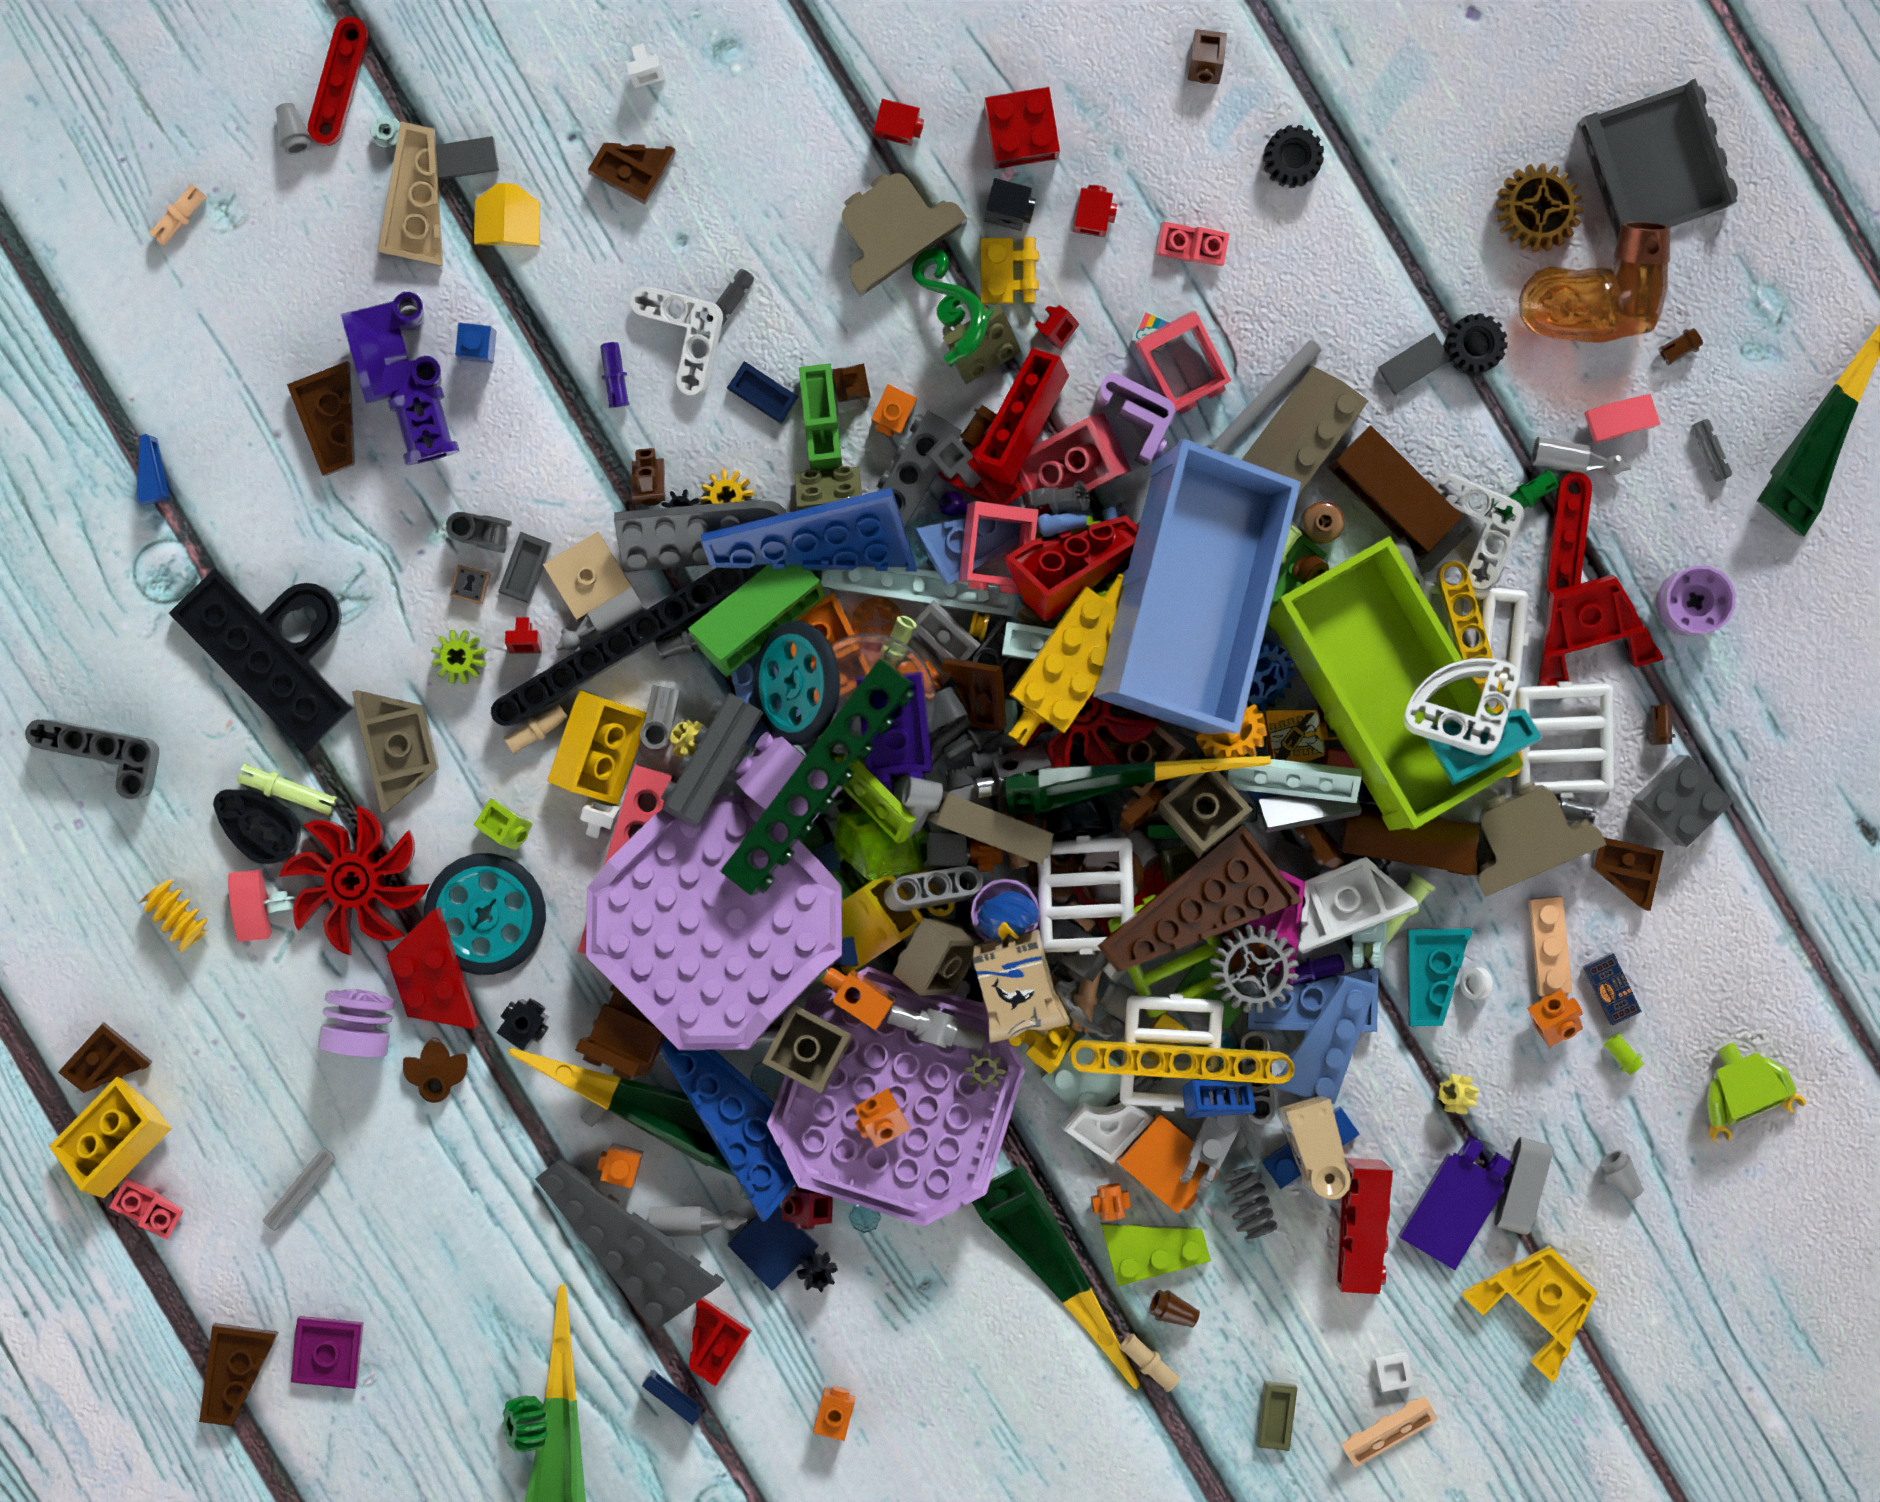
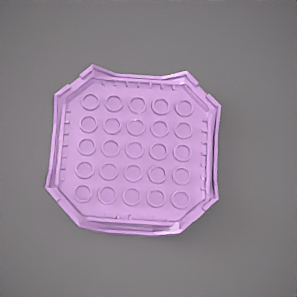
M715 796L697 828L682 822L680 819L663 811V809L660 810L606 862L587 887V959L678 1050H750L767 1028L811 983L842 957V886L799 840L792 847L795 854L785 867L780 865L772 874L775 880L764 894L759 891L758 894L750 896L720 872L765 811L763 807L749 796ZM778 823L773 830L774 837L778 841L783 842L788 836L787 828ZM761 849L757 850L754 854V862L760 868H764L768 863V856Z
M867 967L858 973L896 995L897 998L893 1005L921 1013V1010L927 1011V1008L955 1016V1021H958L960 1026L985 1033L986 1037L981 1052L953 1044L952 1047L946 1046V1048H941L919 1041L918 1036L914 1035L915 1032L887 1023L891 1008L879 1027L874 1030L833 1003L832 1000L836 993L826 988L807 998L804 1010L852 1034L853 1038L824 1094L785 1075L767 1126L776 1144L779 1146L798 1187L925 1227L986 1195L1016 1101L1025 1066L1015 1047L1010 1044L1009 1039L990 1043L989 1014L985 1003L956 995L920 996L896 976ZM855 987L849 988V995L854 999H859L861 996L860 991ZM985 1050H988L989 1059L992 1061L996 1057H1001L1000 1062L996 1066L997 1069H1003L1006 1073L1003 1075L997 1074L995 1079L998 1081L999 1087L994 1086L990 1082L987 1083V1088L984 1092L981 1088L982 1083L977 1081L973 1085L969 1084L974 1075L973 1072L965 1071V1068L973 1067L975 1064L971 1058L972 1054L981 1059L984 1058ZM983 1062L982 1067H976V1073L981 1074V1080H988V1075L995 1072V1069L989 1067V1062ZM889 1088L911 1129L876 1148L870 1137L863 1139L858 1131L855 1121L859 1120V1117L854 1107Z

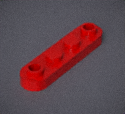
M344 17L337 22L334 28L309 117L308 133L315 142L323 146H331L337 143L342 136L368 44V29L356 17ZM350 32H358L357 39L354 41L348 40ZM331 125V132L323 135L321 132L323 126Z
M1582 472L1568 473L1558 482L1559 487H1557L1545 582V588L1549 596L1551 591L1559 590L1556 586L1559 579H1563L1566 582V587L1581 583L1592 496L1591 480ZM1570 483L1577 485V494L1573 495L1569 492L1568 487Z

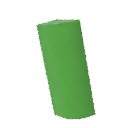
M767 565L690 626L688 630L705 656L727 677L761 649L768 635L778 626L790 621H797L825 598L821 581L809 569H803V565H785V569H773L772 565Z

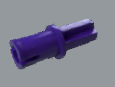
M618 342L604 343L600 349L605 375L601 377L606 383L609 408L628 406L630 404L625 383L627 372H623Z
M1339 953L1311 961L1310 958H1306L1307 962L1300 963L1295 967L1298 979L1293 980L1292 983L1288 981L1286 983L1293 986L1308 981L1316 982V979L1344 972L1343 958Z

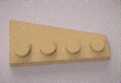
M401 122L378 252L443 266L435 129Z

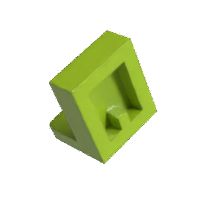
M490 798L473 825L498 844L517 850L527 839L533 823L518 816L499 801Z

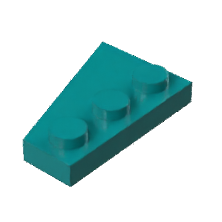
M1521 709L1509 711L1500 742L1495 751L1488 755H1479L1426 737L1424 738L1451 783L1455 785L1539 742L1542 736L1527 711ZM1495 713V714H1489V715H1491V716H1498V715H1500V714H1502V713ZM1453 720L1442 726L1444 732L1448 735L1455 736L1461 732L1460 725ZM1432 725L1431 729L1436 730V725ZM1468 726V730L1463 739H1469L1470 732L1473 727ZM1482 732L1481 736H1478L1482 745L1492 741L1488 739L1489 734L1487 732Z
M1473 928L1407 929L1408 1025L1410 1027L1443 1026L1454 992L1453 987L1459 968L1462 966L1465 957L1463 955L1468 940L1471 938Z

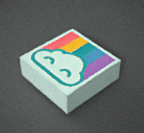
M1144 310L1131 341L1136 342L1171 321ZM1165 344L1155 348L1152 351L1161 354Z

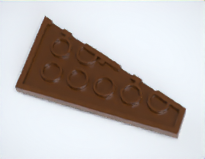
M1240 825L1098 945V948L1115 970L1119 972L1303 901L1246 827Z

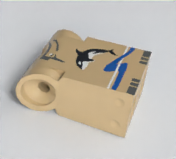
M1039 930L1022 933L1017 939L1010 936L1006 937L1004 941L994 940L974 946L972 958L989 1014L990 1043L1015 1038L1026 1030L1044 1031L1070 1024L1067 1012L1054 991Z
M1317 1096L1277 1108L1305 1187L1329 1200L1339 1199L1344 1196L1350 1188L1351 1178L1346 1167L1345 1154L1331 1099Z

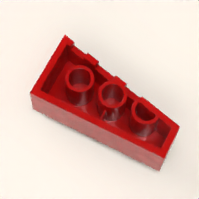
M1344 1158L1350 1173L1351 1184L1347 1193L1341 1198L1336 1286L1341 1292L1380 1294L1381 1285L1386 1284L1387 1276L1386 1266L1383 1265L1384 1253L1388 1251L1387 1225L1390 1218L1393 1169L1383 1160Z

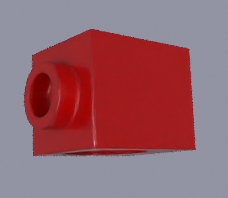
M882 98L874 127V137L912 146L914 137L920 139L925 119L919 118L920 108Z

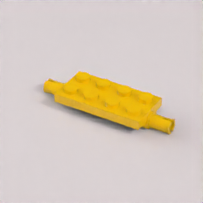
M1118 574L1117 579L1104 597L1099 596L1088 587H1084L1009 694L1024 706L1022 709L1024 713L1011 732L1008 733V736L1013 740L1016 739L1015 742L1025 747L1040 723L1044 724V722L1052 725L1061 733H1065L1095 690L1096 682L1100 680L1123 590L1121 585L1124 575Z

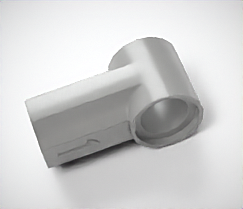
M652 685L645 722L640 731L641 741L649 749L662 751L670 745V734L681 691ZM661 727L663 729L664 739L661 743L651 744L649 742L648 734L652 728Z
M911 776L907 778L903 788L901 804L916 818L908 836L911 837L914 833L919 832L929 813L938 810L943 794L941 783Z

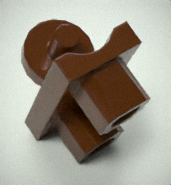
M654 448L636 450V461H632V503L639 504L641 502L647 506L658 505L660 502L665 501L664 458L657 459Z

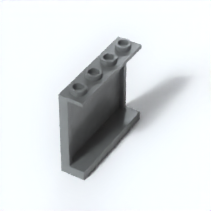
M1696 78L1690 80L1685 85L1601 114L1596 112L1587 115L1577 123L1617 241L1621 225L1624 222H1653L1673 227L1726 209L1737 202V186L1735 181L1729 178L1726 169L1727 156L1724 149L1718 146L1715 137L1717 127L1714 119L1708 116L1705 107L1707 102L1706 94L1702 86H1698Z

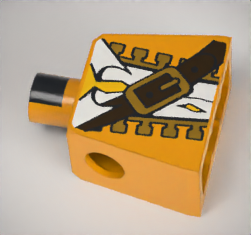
M1318 710L1261 711L1265 719L1266 741L1270 759L1305 763L1325 755V741L1339 739L1334 730L1329 728L1327 722L1320 723Z

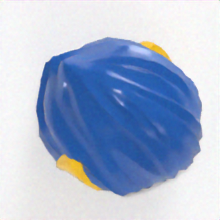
M1014 891L1003 892L990 900H986L984 905L980 906V912L977 913L978 925L976 929L995 940L1004 941L1008 934L1017 939L1027 927L1033 926L1038 922L1039 910L1036 904L1025 895Z

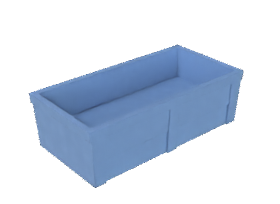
M1182 439L1175 447L1153 461L1146 501L1129 567L1124 573L1121 585L1123 590L1100 680L1096 682L1093 697L1204 735L1226 732L1239 734L1301 482Z

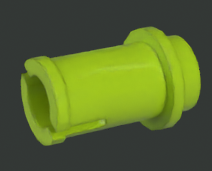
M1619 1032L1603 1044L1622 1066L1620 1068L1622 1072L1626 1071L1628 1075H1631L1644 1065V1062L1641 1060L1642 1055L1640 1053L1636 1054Z

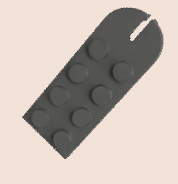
M751 500L614 512V525L623 571L632 572L710 565L701 543V534L786 514L787 511L774 501Z

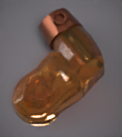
M1631 221L1622 223L1614 252L1616 261L1610 269L1588 268L1575 270L1548 267L1536 271L1523 286L1519 297V313L1527 329L1540 337L1593 343L1613 341L1623 337L1649 333L1654 330L1663 310L1668 287L1670 227L1653 222Z

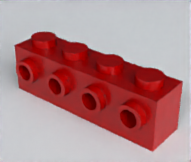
M1031 348L974 456L984 476L1013 485L1069 377L1060 356Z

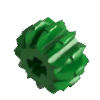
M528 1395L507 1401L502 1413L504 1417L502 1424L504 1425V1435L507 1437V1444L514 1452H528L544 1446L548 1435L546 1430L548 1423L546 1422V1412L543 1411L542 1402L536 1396Z

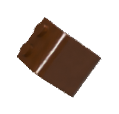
M612 983L610 991L614 993L609 1004H603L590 1037L580 1038L575 1051L583 1054V1060L592 1065L601 1067L603 1063L612 1067V1073L623 1079L630 1080L631 1077L648 1075L656 1063L666 1036Z

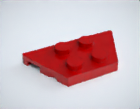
M435 908L386 956L407 1017L472 1029L480 1024L441 908Z

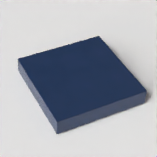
M779 1204L764 1222H762L757 1214L728 1242L727 1246L773 1291L801 1264L800 1257L806 1259L819 1244L805 1230L796 1229L795 1223L782 1221V1206Z

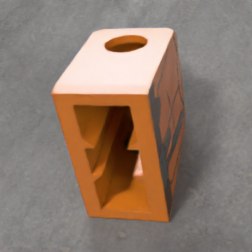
M830 967L821 981L822 985L836 993L832 1000L833 1003L874 1030L879 1027L897 998L896 995L854 970L848 976H845ZM855 987L861 994L860 998H852L849 995V988Z

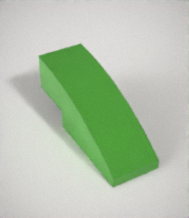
M831 363L799 367L810 469L820 471L843 466Z

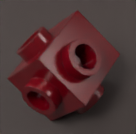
M796 1183V1187H793L782 1200V1221L795 1223L796 1229L808 1230L814 1229V1225L832 1223L833 1197L798 1187Z

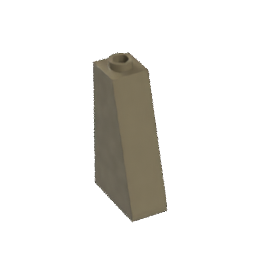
M943 791L938 810L930 812L926 820L1039 864H1043L1044 859L1049 857L1054 845L1052 840L1054 834L945 791Z

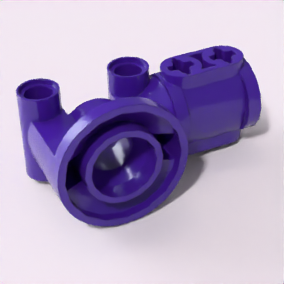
M410 291L402 292L395 297L394 301L341 313L365 403L390 398L388 405L390 411H396L407 451L403 455L405 465L425 463L458 453L460 451L458 443L451 440L441 400L445 396L442 387H440L442 382L440 365L438 361L430 356H421L416 358V360L409 361L401 334L402 330H415L422 325L424 310L420 297ZM406 306H413L417 309V312L412 316H404L400 313ZM423 369H431L435 372V376L428 381H424L418 377V373ZM421 404L422 409H424L423 416H418L414 412L416 405ZM430 436V439L433 441L432 448H426V445L422 444L424 443L423 437Z

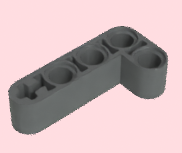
M34 720L25 730V738L32 747L119 764L115 788L117 793L125 799L144 798L153 789L159 760V748L149 738L57 720ZM44 729L46 732L59 733L57 738H45L40 735V731ZM76 731L82 736V744L78 749L71 743V737ZM107 738L112 739L115 744L111 755H107L103 750V743ZM139 744H142L147 750V755L143 761H139L135 756V749ZM132 776H136L140 781V789L137 793H133L129 788V780Z

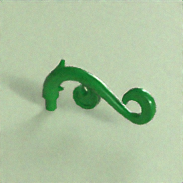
M932 248L925 250L915 259L912 266L914 280L923 288L947 295L937 306V317L943 325L954 327L962 322L966 312L961 307L956 309L959 305H965L970 313V324L967 331L964 330L962 332V338L954 344L955 348L943 356L947 364L952 367L962 358L968 359L983 342L989 319L994 310L990 308L985 311V307L980 299L973 292L962 286L926 279L924 271L930 265L937 264V269L934 273L937 279H942L949 267V259L946 253L940 249Z

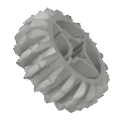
M1246 925L1245 936H1242L1239 929L1235 928L1233 929V935L1236 940L1232 942L1227 936L1222 937L1223 942L1228 945L1225 950L1220 946H1215L1214 951L1221 954L1222 957L1221 960L1217 958L1210 959L1212 965L1220 966L1219 970L1211 971L1210 976L1212 978H1221V980L1216 982L1213 987L1215 990L1226 988L1220 996L1223 1001H1227L1234 996L1231 1001L1232 1008L1237 1009L1243 1001V1011L1245 1013L1251 1011L1252 1003L1255 1004V1009L1258 1013H1263V1002H1266L1267 1006L1273 1010L1276 1008L1272 1000L1274 997H1277L1281 1002L1286 1001V997L1280 993L1283 988L1293 992L1294 987L1286 982L1288 979H1298V974L1289 972V968H1295L1299 964L1297 960H1287L1288 957L1295 953V950L1292 947L1285 950L1282 949L1288 942L1285 937L1275 942L1278 933L1276 930L1272 929L1265 937V926L1259 925L1255 935L1253 934L1252 926ZM1263 943L1269 945L1275 953L1270 956L1256 957L1248 944ZM1239 949L1242 964L1233 971V974L1229 975V962L1233 954ZM1249 958L1257 965L1262 966V969H1258L1260 971L1258 975L1260 981L1251 973L1246 972L1247 968H1249ZM1279 963L1278 978L1269 989L1266 979L1267 973L1275 967V964ZM1253 981L1260 994H1243L1237 991L1233 985L1238 982Z

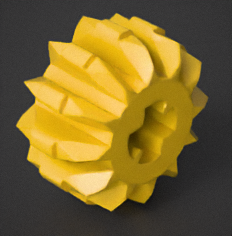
M721 469L722 480L718 481L714 474H710L709 479L714 484L713 487L707 484H702L701 489L710 493V496H702L699 500L703 504L725 503L723 500L719 502V496L724 495V489H730L729 491L732 494L736 493V498H732L730 502L744 501V498L754 497L755 492L753 490L742 491L750 484V481L746 478L737 484L740 477L739 471L735 470L729 480L727 470Z

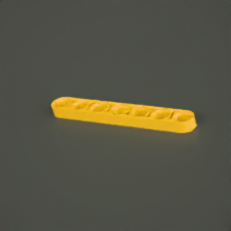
M1447 562L1438 569L1437 582L1457 651L1462 660L1477 658L1493 659L1468 570L1460 562ZM1449 567H1456L1461 573V580L1456 585H1449L1444 579V572ZM1458 598H1464L1470 604L1469 613L1463 617L1455 614L1453 610V604ZM1467 629H1473L1479 635V642L1473 648L1467 647L1462 641V635ZM1473 677L1480 691L1483 692L1487 677L1482 679ZM1499 679L1495 692L1502 693L1503 690ZM1497 702L1492 711L1494 714L1502 713L1503 708ZM1520 751L1517 754L1523 763V758ZM1522 766L1504 777L1517 775L1521 771Z
M1080 1040L1073 1044L1069 1052L1073 1066L1079 1071L1089 1073L1283 1084L1293 1077L1295 1071L1294 1064L1287 1055L1274 1051ZM1087 1047L1093 1050V1060L1088 1064H1079L1076 1061V1053L1079 1049ZM1117 1049L1123 1050L1126 1053L1125 1062L1121 1066L1116 1067L1109 1064V1054ZM1152 1051L1158 1055V1063L1153 1068H1144L1141 1065V1057L1144 1053ZM1182 1053L1188 1054L1191 1059L1189 1067L1181 1071L1175 1069L1173 1066L1174 1058ZM1214 1055L1220 1056L1223 1060L1222 1068L1217 1072H1209L1205 1065L1207 1059ZM1247 1057L1252 1058L1255 1061L1254 1070L1249 1074H1241L1238 1071L1240 1060ZM1279 1059L1286 1061V1072L1281 1076H1273L1270 1072L1271 1064Z

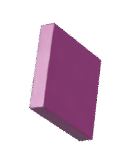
M299 1316L296 1324L291 1383L355 1389L358 1384L364 1322Z

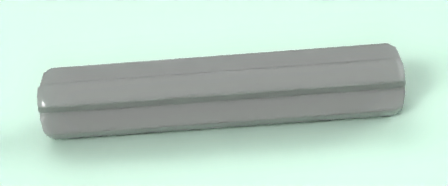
M325 1148L319 1150L265 1216L263 1222L267 1227L274 1231L280 1228L334 1162L335 1156L332 1152Z

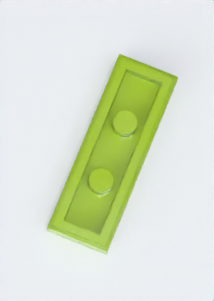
M848 754L842 757L841 762L845 761ZM858 760L851 769L855 774L843 789L898 844L902 843L907 839L916 818Z

